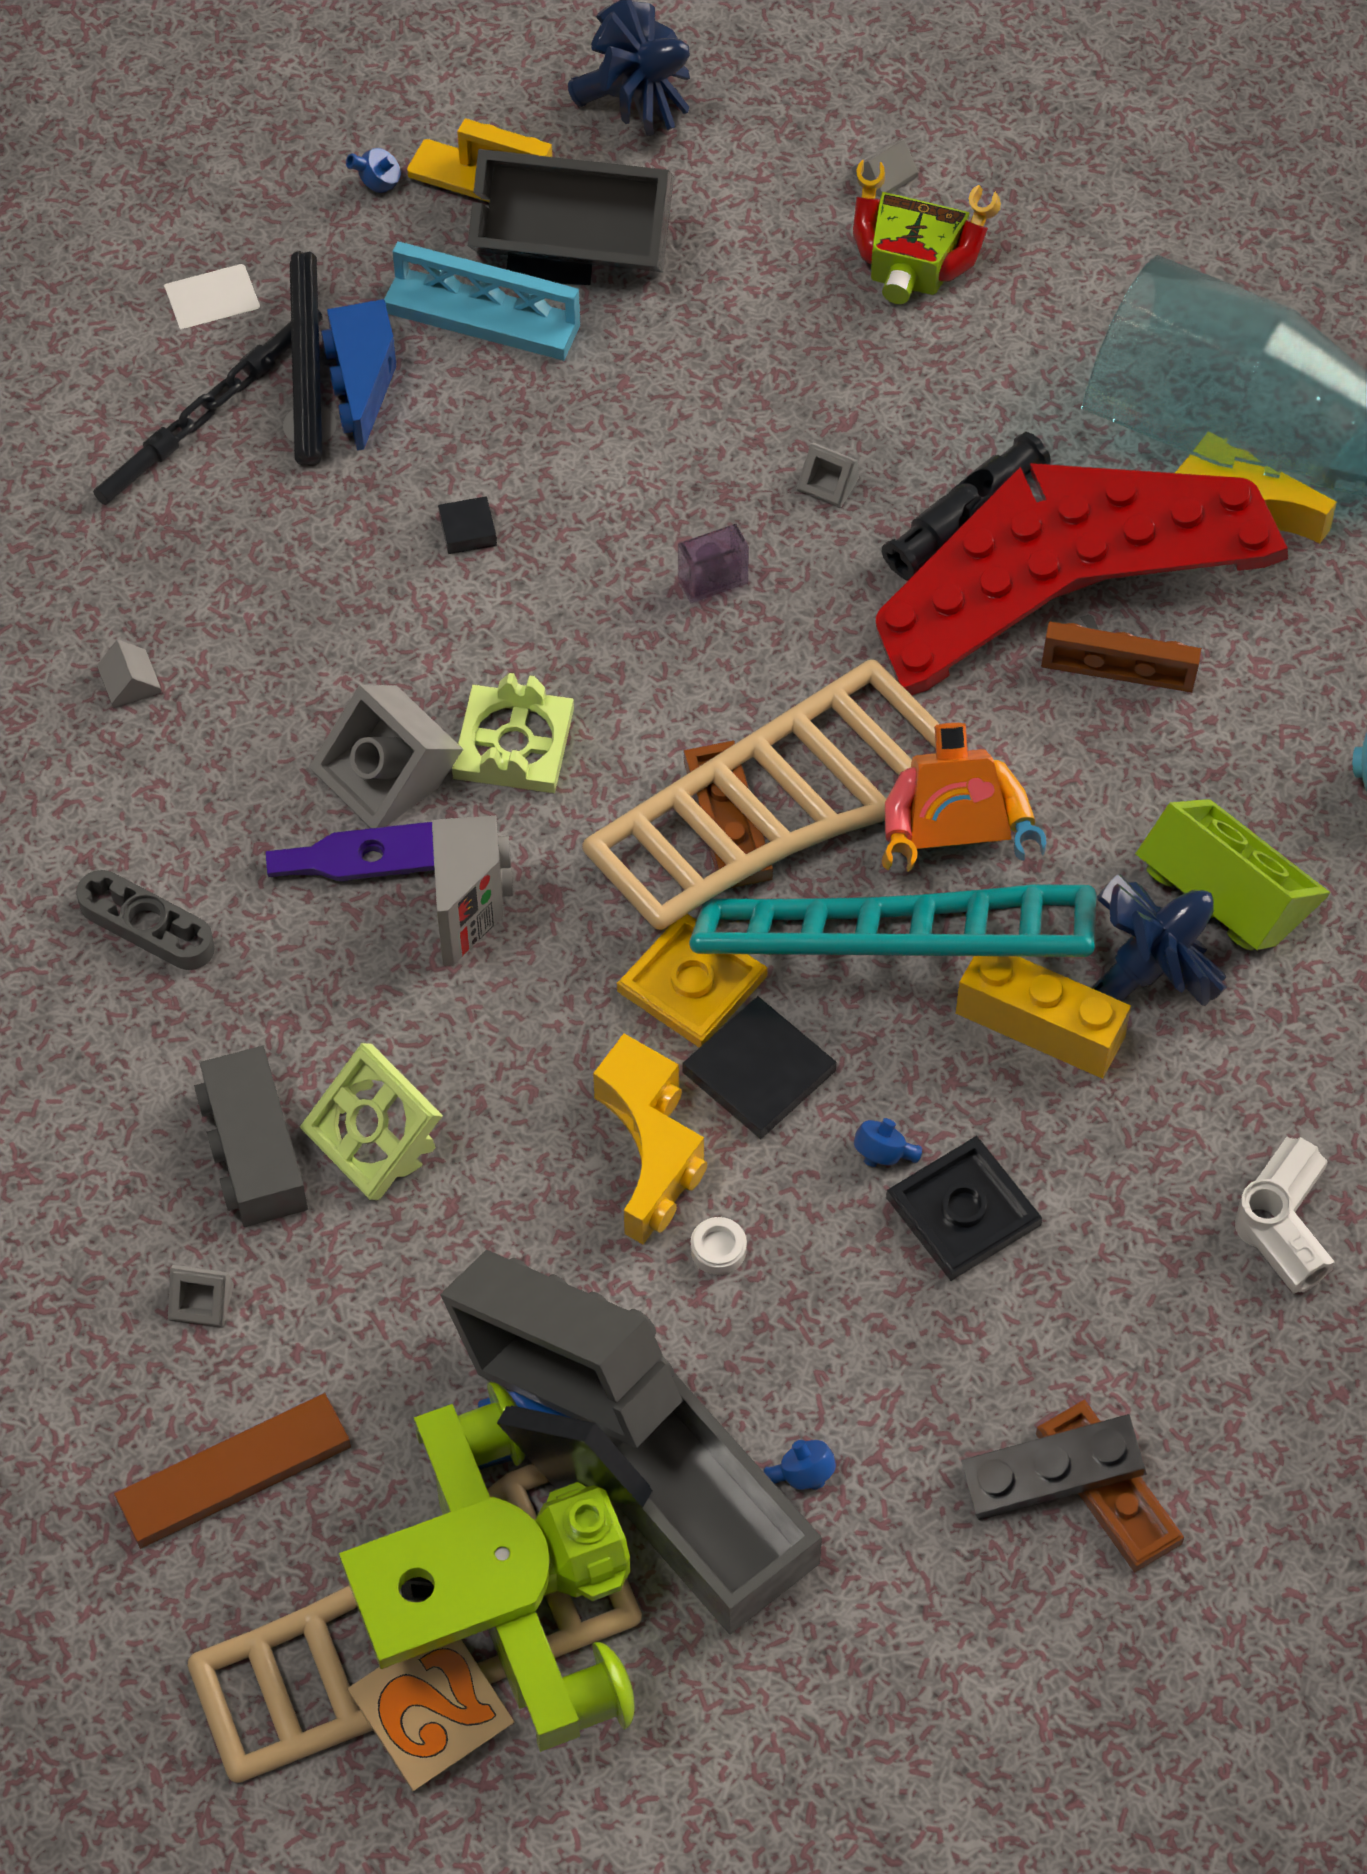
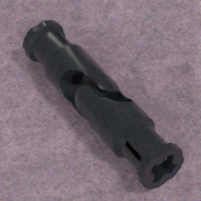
M1029 432L1019 434L1014 439L1013 446L1001 456L993 455L956 485L947 495L937 500L911 522V529L897 540L887 541L882 546L881 552L891 570L904 580H909L919 570V566L932 557L1020 467L1027 479L1032 475L1030 463L1050 465V454L1042 441Z

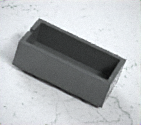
M478 149L473 193L481 199L490 201L489 209L482 203L472 202L467 246L476 252L663 273L674 176L666 169Z
M485 1250L440 1294L479 1376L498 1383L570 1418L594 1422L605 1434L635 1448H638L682 1402V1398L673 1380L674 1370L671 1364L663 1357L655 1338L656 1328L651 1320L639 1310L631 1309L629 1311L608 1302L597 1292L591 1291L587 1293L568 1285L557 1275L551 1274L547 1276L529 1268L517 1258L507 1259L489 1250Z
M674 1373L673 1380L682 1398V1402L638 1448L605 1434L653 1490L643 1508L618 1502L614 1503L728 1634L731 1635L820 1564L822 1537Z

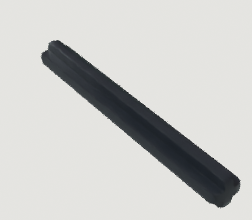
M296 251L291 255L290 261L294 459L300 465L308 464L315 466L320 463L322 456L317 257L310 251L304 253Z

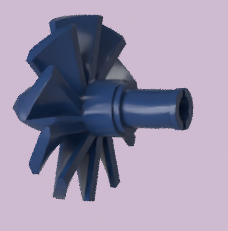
M632 0L614 2L597 14L596 18L601 25L591 43L592 51L605 54L604 60L600 64L599 69L569 80L568 91L570 97L580 107L607 95L620 98L621 120L625 124L630 123V106L633 97L646 136L654 135L653 111L663 122L667 130L673 129L676 126L666 97L683 114L688 113L689 105L667 78L674 76L684 80L690 79L689 70L684 66L690 56L689 45L678 39L672 29L655 21V7L652 4Z
M1117 874L1100 891L1097 900L1110 910V922L1114 927L1132 936L1117 950V955L1115 956L1117 962L1091 987L1092 989L1123 1002L1139 985L1142 987L1152 985L1165 973L1179 992L1182 993L1186 988L1202 1006H1206L1210 1000L1217 998L1227 988L1222 982L1227 978L1225 973L1203 955L1207 949L1201 942L1196 940L1205 929L1214 912V899L1210 892L1191 890L1176 897L1164 907H1158L1137 882L1128 883L1121 874Z

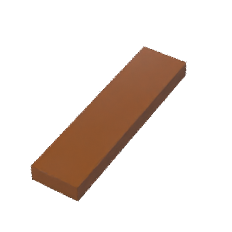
M323 1393L115 1492L114 1495L139 1548L142 1549L351 1448L350 1439L326 1393Z

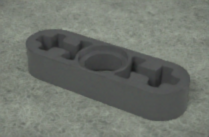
M97 870L90 872L78 883L76 895L80 910L84 917L91 922L180 969L194 970L201 968L213 957L215 946L210 926L201 918L111 871ZM107 890H110L113 902L104 898L98 900L97 903L93 902L92 895L94 893L103 895ZM116 904L121 907V910H120V914H119V915H118V911H117ZM143 911H153L160 916L159 922L147 930H140L131 925L133 917ZM171 925H173L175 935L169 933ZM194 936L198 937V947L188 945L184 950L181 949L179 939L177 938L190 941Z

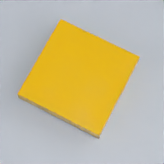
M686 914L671 924L617 982V992L700 1048L719 1031L768 976V967L748 954H697L693 952L689 941L697 920Z

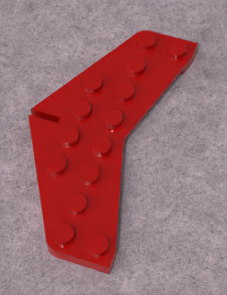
M1030 463L1032 477L1043 500L1036 502L1020 467L881 607L876 615V628L896 680L911 695H916L929 690L950 676V667L1056 597L1112 578L1232 564L1235 565L1237 571L1265 568L1287 560L1288 547L1258 487L1246 478Z

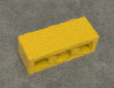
M974 956L959 981L955 1014L1103 1079L1126 1036L1131 1005L1021 957Z

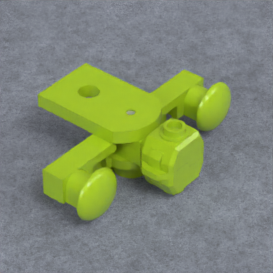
M487 1383L491 1402L488 1405L457 1415L452 1403L414 1417L416 1437L419 1444H424L435 1472L439 1506L443 1515L339 1553L341 1565L380 1669L488 1629L519 1709L527 1706L536 1729L537 1745L540 1752L580 1737V1730L614 1717L617 1718L624 1730L627 1729L633 1721L635 1702L629 1676L619 1657L604 1643L593 1642L592 1648L596 1664L562 1677L536 1613L543 1597L556 1591L576 1598L583 1595L592 1601L621 1591L624 1580L627 1579L630 1573V1554L625 1535L606 1490L595 1485L586 1487L576 1482L552 1491L535 1521L516 1505L496 1497H490L478 1466L510 1455L514 1464L518 1466L526 1456L497 1424L506 1406L518 1407L509 1392L498 1383ZM414 1577L426 1578L434 1585V1591L428 1599L422 1602L407 1601L400 1594V1589L407 1580Z

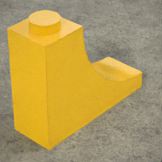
M1209 432L1175 472L1246 478L1258 487L1280 531L1294 533L1319 544L1330 532L1337 501Z

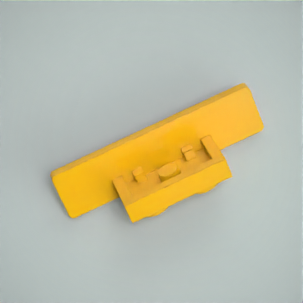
M465 118L457 131L459 148L425 139L408 165L407 173L411 179L489 202L490 200L481 199L473 193L478 149L552 157V144L540 141L534 137H526L490 124H483Z

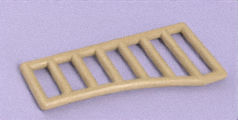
M873 659L867 660L587 837L582 844L583 852L652 927L658 930L665 929L711 898L793 853L840 834L885 821L886 798L810 720L832 707L898 776L902 771L911 768L912 759L865 713L850 695L871 683L935 749L934 727L939 723L878 661ZM793 732L864 806L837 814L771 745ZM753 757L815 823L789 832L735 776L732 770ZM714 783L770 842L745 854L691 796ZM673 808L721 858L726 866L702 878L650 822ZM633 834L678 882L684 891L661 905L610 850L611 847Z
M532 1463L505 1474L489 1487L487 1491L490 1497H496L516 1505L535 1521L537 1515L526 1491L549 1481ZM627 1579L624 1580L621 1591L609 1595L614 1607L613 1610L581 1622L570 1595L559 1591L545 1595L559 1628V1631L546 1636L554 1658L633 1628L642 1619V1612ZM350 1586L250 1632L195 1652L189 1657L188 1669L226 1774L231 1781L235 1783L247 1781L373 1731L347 1690L350 1685L326 1625L327 1622L357 1608ZM302 1634L305 1635L336 1716L335 1720L302 1732L271 1648ZM498 1655L477 1663L490 1684L507 1678ZM249 1658L280 1740L248 1754H245L215 1670Z

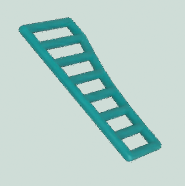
M1031 884L981 890L883 897L710 899L701 906L689 945L691 950L697 954L1088 957L1095 949L1097 894L1090 885ZM1043 905L1075 906L1073 935H1040ZM1021 907L1018 935L986 934L989 910ZM967 912L964 934H931L934 915ZM912 916L909 934H877L880 918ZM826 919H858L855 933H823ZM719 920H750L746 933L715 932ZM772 920H804L801 933H769Z

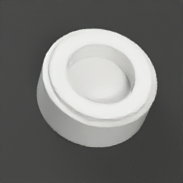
M713 1217L704 1220L694 1229L691 1236V1256L694 1263L704 1272L713 1275H725L739 1268L745 1259L746 1235L743 1229L733 1220L724 1217Z

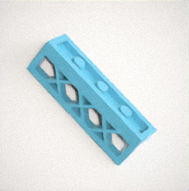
M397 241L392 251L395 278L384 298L388 314L555 359L565 360L580 327L578 288ZM409 262L421 265L430 274L410 270ZM453 275L467 277L474 286L461 283ZM499 287L512 289L519 298L506 295ZM547 298L565 303V310L551 307L544 299Z

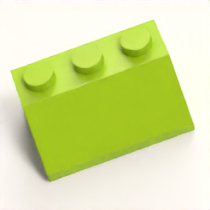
M1211 799L1170 802L1135 853L1148 864L1147 872L1160 883L1167 886L1175 885L1184 893L1191 890L1210 892L1214 899V912L1211 918L1215 917L1229 928L1227 935L1235 943L1248 950L1276 947L1331 893Z

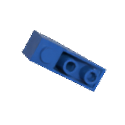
M384 299L327 309L329 329L321 330L326 360L336 359L337 366L329 367L334 395H344L346 402L345 404L338 405L342 430L344 434L353 432L357 451L363 450L366 446L396 368L393 332Z

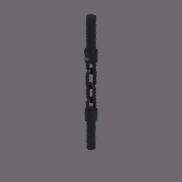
M318 310V318L320 322L323 319L321 312ZM291 321L265 344H258L240 359V362L229 371L226 379L221 381L207 394L199 396L182 411L178 420L174 421L167 428L161 427L144 441L143 448L93 490L98 501L107 505L157 461L163 462L179 448V441L206 423L215 414L216 408L223 405L235 393L241 392L254 380H258L276 364L275 360L292 346ZM243 369L248 377L241 382L235 376ZM228 386L229 390L215 400L214 397ZM201 404L205 409H208L195 422L187 418ZM180 427L182 430L174 435L173 432Z

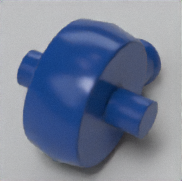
M373 148L366 151L362 157L351 153L346 159L347 168L357 170L363 183L375 192L384 193L389 191L400 180L401 170L397 160L391 153L382 148Z
M884 1118L882 1122L874 1120L863 1122L857 1129L854 1138L856 1150L865 1157V1164L871 1167H876L878 1163L894 1165L900 1158L917 1163L922 1155V1147L907 1143L904 1136L895 1129L896 1123L888 1118Z
M798 1440L792 1444V1448L783 1456L781 1464L765 1467L764 1473L774 1484L787 1481L795 1489L804 1490L812 1488L817 1490L822 1488L825 1481L832 1476L836 1468L834 1453L825 1442L820 1440L806 1442L805 1440Z

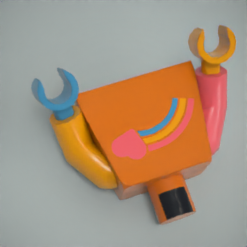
M943 723L934 727L936 753L913 756L911 768L900 773L885 801L886 840L890 843L882 856V866L886 870H890L893 861L892 853L898 852L907 858L908 864L906 868L907 872H909L917 859V849L1012 840L1011 831L1017 832L1014 839V854L1018 859L1025 860V853L1021 843L1029 839L1035 840L1039 844L1040 852L1043 856L1046 851V835L1042 829L1034 826L1036 821L1026 791L1008 766L1002 761L993 760L986 750H968L965 723Z

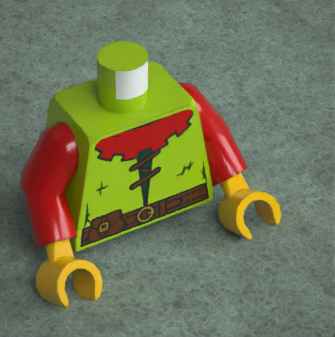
M862 160L856 169L857 181L862 187L861 197H856L853 237L862 260L872 264L871 279L884 283L882 294L885 299L894 304H904L909 300L912 290L934 295L943 282H951L975 265L988 230L984 226L986 219L997 215L1001 207L1000 198L996 191L992 196L991 203L987 207L982 208L978 207V201L982 196V187L977 185L971 190L969 204L974 213L971 221H969L970 212L887 192H882L880 199H877L876 190L881 188L885 181L884 165L880 162L879 176L877 179L869 181L862 176L864 171V160Z

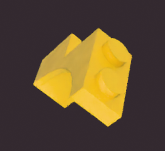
M623 1033L593 1073L594 1099L605 1105L622 1121L638 1148L642 1163L641 1173L632 1198L624 1209L625 1235L644 1245L654 1230L661 1233L666 1229L676 1212L677 1204L674 1202L685 1188L692 1191L699 1184L706 1171L707 1162L704 1161V1137L668 1117L676 1108L682 1095V1089L679 1088V1064Z

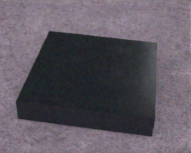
M757 996L682 1063V1073L761 1140L836 1071L837 1062Z
M978 1136L973 1137L887 1189L886 1199L950 1281L1038 1228L1042 1223V1216Z
M506 1406L497 1422L502 1430L556 1489L576 1482L586 1487L595 1485L606 1490L610 1501L641 1508L644 1507L653 1491L647 1481L594 1422L516 1406Z

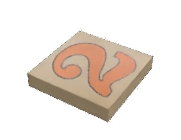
M462 1640L383 1669L378 1667L347 1688L412 1792L515 1723Z

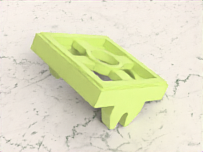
M508 673L501 679L498 688L472 685L458 742L463 751L452 767L453 779L555 793L574 711L573 698L546 695L545 687L535 676H529L527 684L520 685L514 673ZM504 708L513 709L510 722L502 725L497 730L478 728L480 723L491 713ZM529 711L536 712L546 720L552 731V738L533 735L531 729L526 726ZM518 731L527 736L529 742L523 750H512L509 752L499 745V740L505 733ZM475 745L491 748L481 756ZM530 753L543 754L537 762L529 765L525 759Z
M361 1043L306 1117L300 1128L369 1200H379L397 1177H405L423 1165L417 1159L421 1154L433 1152L436 1147L429 1134L443 1115L373 1044ZM372 1080L384 1083L372 1100H360L356 1096L359 1091L371 1089L374 1085ZM397 1097L403 1103L406 1116L405 1132L401 1140L388 1129L389 1118L387 1111ZM369 1105L377 1113L378 1127L371 1136L364 1137L357 1129L356 1117L359 1110ZM346 1112L345 1124L348 1133L341 1139L338 1126L339 1115ZM374 1142L388 1155L387 1159L375 1163L361 1162L353 1157L363 1143L371 1144Z

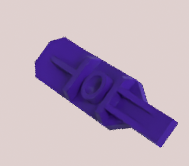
M432 822L334 832L309 847L265 851L268 877L322 875L343 882L352 879L396 874L405 875L435 870ZM370 851H376L382 855L377 861L368 862L363 860V856Z

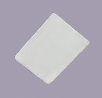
M243 264L164 284L180 330L256 310L260 307L246 267Z

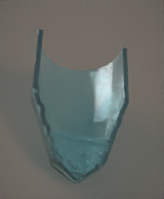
M1156 255L1145 264L1129 287L1111 321L1096 357L1081 409L1218 466L1233 468L1234 461L1264 466V475L1279 478L1281 470L1311 476L1310 485L1367 497V370L1302 314L1290 307L1160 255Z

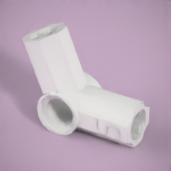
M1286 1137L1256 1181L1251 1182L1244 1189L1235 1219V1229L1239 1237L1245 1243L1258 1248L1293 1294L1297 1292L1304 1293L1319 1284L1332 1271L1335 1264L1333 1259L1295 1213L1327 1166V1160L1320 1154L1318 1147L1301 1137L1298 1139ZM1263 1209L1270 1212L1274 1218L1264 1219L1258 1217L1252 1211Z

